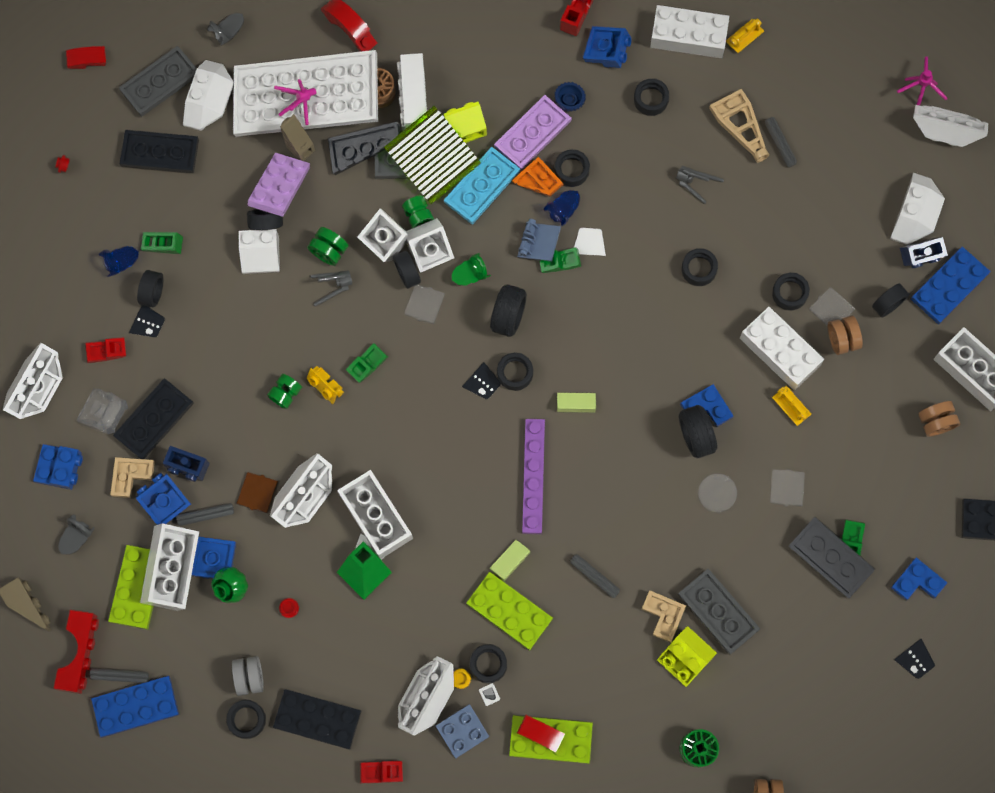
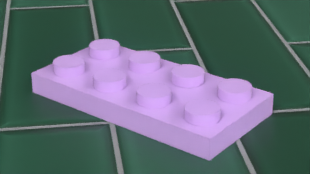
M544 95L494 144V148L519 167L521 171L571 122L572 118Z
M275 153L248 199V206L283 217L308 173L310 163Z

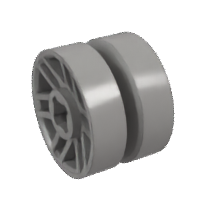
M248 657L247 666L243 658L232 660V673L237 696L248 695L249 686L253 694L263 692V674L259 657Z

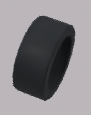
M658 79L643 80L637 85L634 93L636 108L647 116L661 114L669 102L667 86ZM646 89L658 90L662 94L661 103L656 106L644 104L641 100L642 92Z
M570 149L559 154L555 161L554 172L565 186L576 187L583 184L588 178L590 163L584 153L579 150ZM569 159L580 161L583 166L581 175L574 178L565 176L561 170V165L564 161Z
M253 209L247 212L248 228L252 230L280 228L283 226V217L260 209Z
M703 248L691 250L685 255L682 262V275L689 284L694 286L709 284L714 280L718 270V261L715 255ZM694 258L706 259L711 265L709 274L705 277L692 275L689 271L690 261Z
M404 251L393 256L394 264L405 287L409 289L420 284L421 280L409 253Z
M146 270L143 273L137 292L139 305L156 307L163 290L164 278L162 273Z
M789 272L781 275L776 280L772 296L774 302L780 308L792 311L799 309L805 304L809 296L810 287L803 276L798 273ZM788 281L798 284L802 289L800 299L794 302L783 299L780 295L782 284Z
M898 283L883 293L873 303L872 307L883 318L898 308L909 297V293Z
M514 352L505 355L497 367L499 382L508 390L517 391L524 389L532 381V362L522 353ZM518 361L524 364L527 372L523 380L511 382L505 377L504 368L508 363Z
M492 644L479 646L470 657L472 675L483 683L499 681L507 670L505 653L499 647ZM486 652L496 654L500 660L499 670L491 676L481 674L477 668L478 657Z
M241 700L229 708L226 723L229 730L235 736L242 739H251L263 731L266 724V715L256 702ZM242 708H251L257 713L258 722L250 731L239 730L235 725V715Z

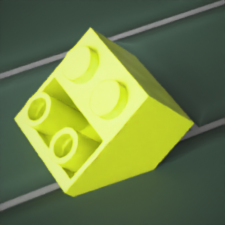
M479 101L475 103L469 102L464 107L453 108L444 113V121H448L445 124V128L449 124L452 126L446 133H449L452 129L455 130L448 138H452L456 133L459 135L451 142V145L459 138L462 141L456 146L487 136V128Z
M687 626L660 655L657 661L687 687L717 652Z

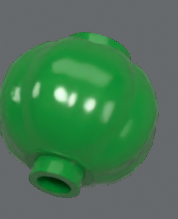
M235 567L219 569L215 573L211 584L214 595L224 603L241 601L248 590L245 574Z

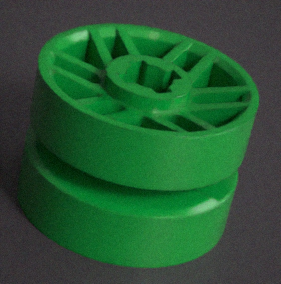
M325 227L318 229L315 238H312L307 246L314 256L331 266H336L341 258L340 254L343 255L349 247L348 243L341 236Z
M697 729L687 733L682 738L679 752L686 764L696 768L705 767L716 760L719 754V743L711 732ZM697 745L701 746L702 752H698Z

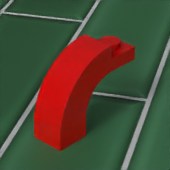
M330 0L320 9L331 24L339 26L350 37L360 52L369 51L378 44L369 32L370 28L362 18L342 0Z

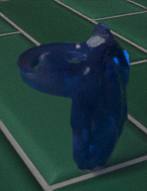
M565 191L553 202L547 203L543 210L549 211L550 218L555 222H561V226H564L579 206L580 195L578 191Z
M125 246L112 252L109 250L100 252L99 256L104 258L106 270L110 272L107 277L117 275L119 272L131 267L137 261L139 251L134 247Z

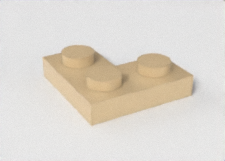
M115 457L110 495L112 497L131 498L133 479L152 481L155 461Z
M649 590L642 610L660 617L653 636L671 643L686 605Z

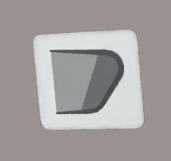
M493 683L479 689L486 706L500 700Z

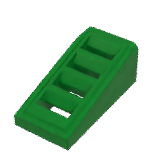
M143 232L141 251L181 254L183 236L177 232ZM150 238H153L152 246H149Z

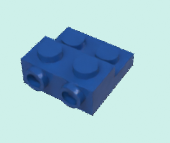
M592 26L583 60L585 62L602 63L604 67L621 68L622 63H625L627 60L626 48L631 46V36L626 28Z
M43 444L33 482L72 490L73 485H76L78 480L77 469L83 461L82 453L78 449Z
M159 473L152 479L154 483L148 487L144 485L136 491L138 495L135 498L157 525L167 524L191 505L167 473L164 475Z

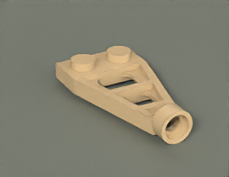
M742 89L710 105L709 109L718 123L752 154L757 163L769 157L770 154L765 148L751 102ZM742 111L745 113L747 123L737 127L730 121L729 117ZM749 128L753 130L756 137L750 142L741 134Z

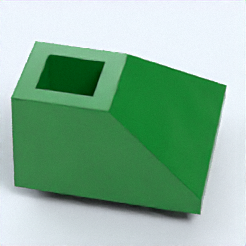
M362 542L347 557L337 571V574L365 600L392 572Z

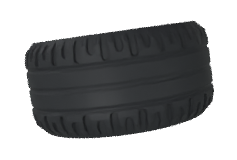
M508 284L502 286L495 301L490 321V328L494 333L507 337L515 335L526 304L527 293L524 289Z
M696 405L680 411L678 415L679 423L691 455L695 458H701L715 453L717 450V440L705 409L700 405Z

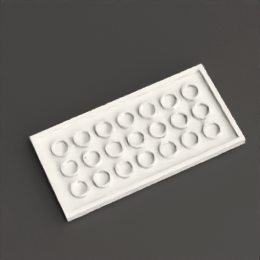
M376 50L234 66L233 134L238 137L282 132L280 128L282 122L293 114L304 129L378 122ZM298 79H300L307 90L313 87L316 89L317 94L311 96L310 100L307 101L308 125H305L303 103H300L293 111L289 110L284 115L279 116L281 111L297 99L293 94L274 89V86L300 90Z

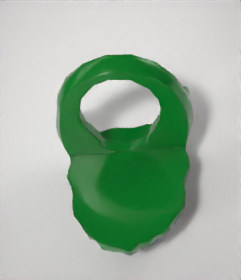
M480 253L472 255L469 260L457 266L451 276L452 281L457 283V285L466 286L479 280H485L491 275H487L485 263L480 257Z

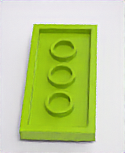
M126 546L108 622L148 630L154 606L142 604L140 600L150 549Z
M491 572L487 574L466 603L529 651L553 620V617Z
M513 715L509 757L590 764L593 723L532 717L564 733L557 751L553 752L517 734L524 716Z

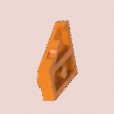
M539 156L512 180L518 186L548 197L552 196L564 185Z

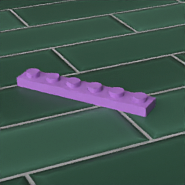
M526 419L522 534H542L545 419Z

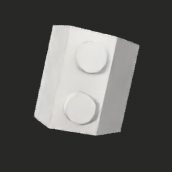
M379 209L358 235V238L383 262L392 261L393 256L397 255L404 247L408 233L382 209Z
M437 218L406 231L408 233L406 242L420 273L454 259L444 228Z
M277 230L239 231V253L242 274L280 272L279 235Z

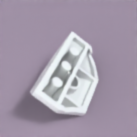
M205 60L197 68L185 101L184 127L201 131L223 116L234 85L223 64Z
M915 105L913 118L925 137L933 141H941L952 146L963 147L986 137L988 134V123L981 122L972 116L934 106Z
M916 173L912 174L890 240L910 245L934 232L945 198L931 178Z
M40 343L23 363L6 394L3 406L4 411L18 419L45 411L63 379L58 352L43 343Z
M318 453L299 465L275 496L270 516L285 528L309 522L332 491V465Z
M437 656L433 661L417 670L398 705V728L415 736L435 725L454 690V673L451 662Z

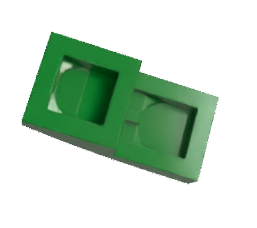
M575 247L559 252L555 250L552 262L540 260L541 272L549 273L581 267L578 248Z
M373 343L361 357L358 356L346 371L361 383L388 356Z
M845 519L842 540L861 555L865 523Z

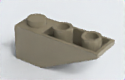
M294 114L290 118L284 119L280 128L286 147L298 160L305 161L315 151L314 144Z
M18 577L0 588V595L7 607L45 630H51L49 626L51 621L45 613L42 614L40 611L41 604L37 597H32L30 593L32 588L27 580L23 581Z

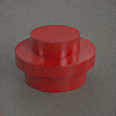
M62 155V158L58 157L55 168H58L59 173H66L70 158H67L66 155Z
M287 598L280 603L279 611L285 618H293L299 612V605L296 600Z

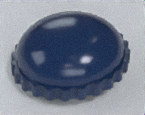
M574 82L560 84L555 92V102L566 111L579 110L586 100L585 91Z

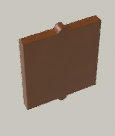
M247 472L237 505L250 508L251 511L257 510L268 513L278 481L266 478L264 475L259 476Z

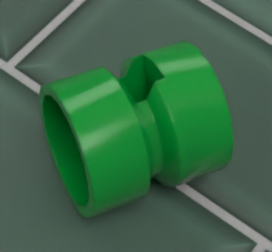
M422 195L412 197L402 205L406 216L409 217L408 221L412 229L434 220L431 211L426 208L428 204Z
M282 373L276 381L277 386H273L270 389L267 397L280 407L288 409L293 402L292 397L298 395L302 386L290 376ZM282 388H286L289 392H285Z

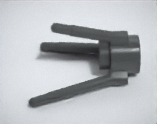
M685 166L680 168L676 179L680 180L679 185L685 187L704 204H706V200L687 183L691 184L694 177L704 181L711 179L724 182L722 178Z
M349 270L310 276L311 278H318V282L335 280L337 287L341 286L338 290L315 302L314 306L327 301L343 291L349 290L348 286L352 285Z

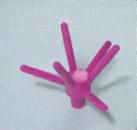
M927 56L924 59V72L920 76L905 78V81H917L897 90V93H901L918 84L921 85L917 105H920L925 87L930 85L944 100H947V97L936 86L938 83L933 79L932 72L928 70Z
M298 79L300 90L274 86V89L293 94L297 99L281 111L279 116L284 115L289 110L293 111L300 103H303L305 125H308L307 101L310 100L311 96L317 94L316 89L313 87L307 90L300 79Z

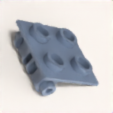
M529 219L526 222L517 257L552 262L561 226L537 224L536 220Z
M470 704L436 725L437 730L455 759L489 737Z

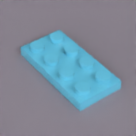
M491 147L444 199V203L473 225L520 172V168Z

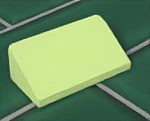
M557 393V412H596V393Z
M515 540L490 567V570L505 581L530 554V550Z

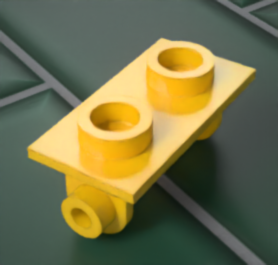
M758 18L756 20L751 19L730 36L726 43L739 53L764 32L760 27L761 21Z
M322 367L310 368L306 379L326 400L334 404L336 397L343 395V388L334 379L328 383L327 380L331 376Z
M787 386L780 388L777 391L778 393L772 397L796 426L812 415Z

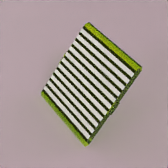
M435 105L384 146L386 151L404 171L403 173L415 184L430 204H433L481 164L479 159L462 140L460 133L453 129Z

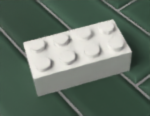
M657 5L650 48L722 58L729 16Z
M422 53L400 55L401 62H397L401 107L400 117L402 132L406 131V137L428 120ZM428 124L418 133H416L412 138L417 137L421 132H423L428 127Z
M770 307L743 330L740 339L794 391L824 361V358Z
M963 327L933 360L988 410L992 411L995 408V354Z
M371 470L337 490L380 559L413 539L408 527Z
M163 523L154 526L140 603L176 611L186 608L199 536L198 531Z

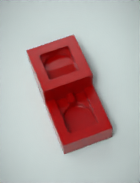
M91 46L66 50L67 68L86 69V66H105V47Z
M124 338L105 339L103 342L85 343L87 363L126 357Z
M528 715L524 716L517 731V734L553 752L557 751L564 736V733Z
M402 761L360 763V784L403 782Z

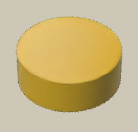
M465 669L455 670L453 672L454 687L457 689L467 688L471 682L469 672Z

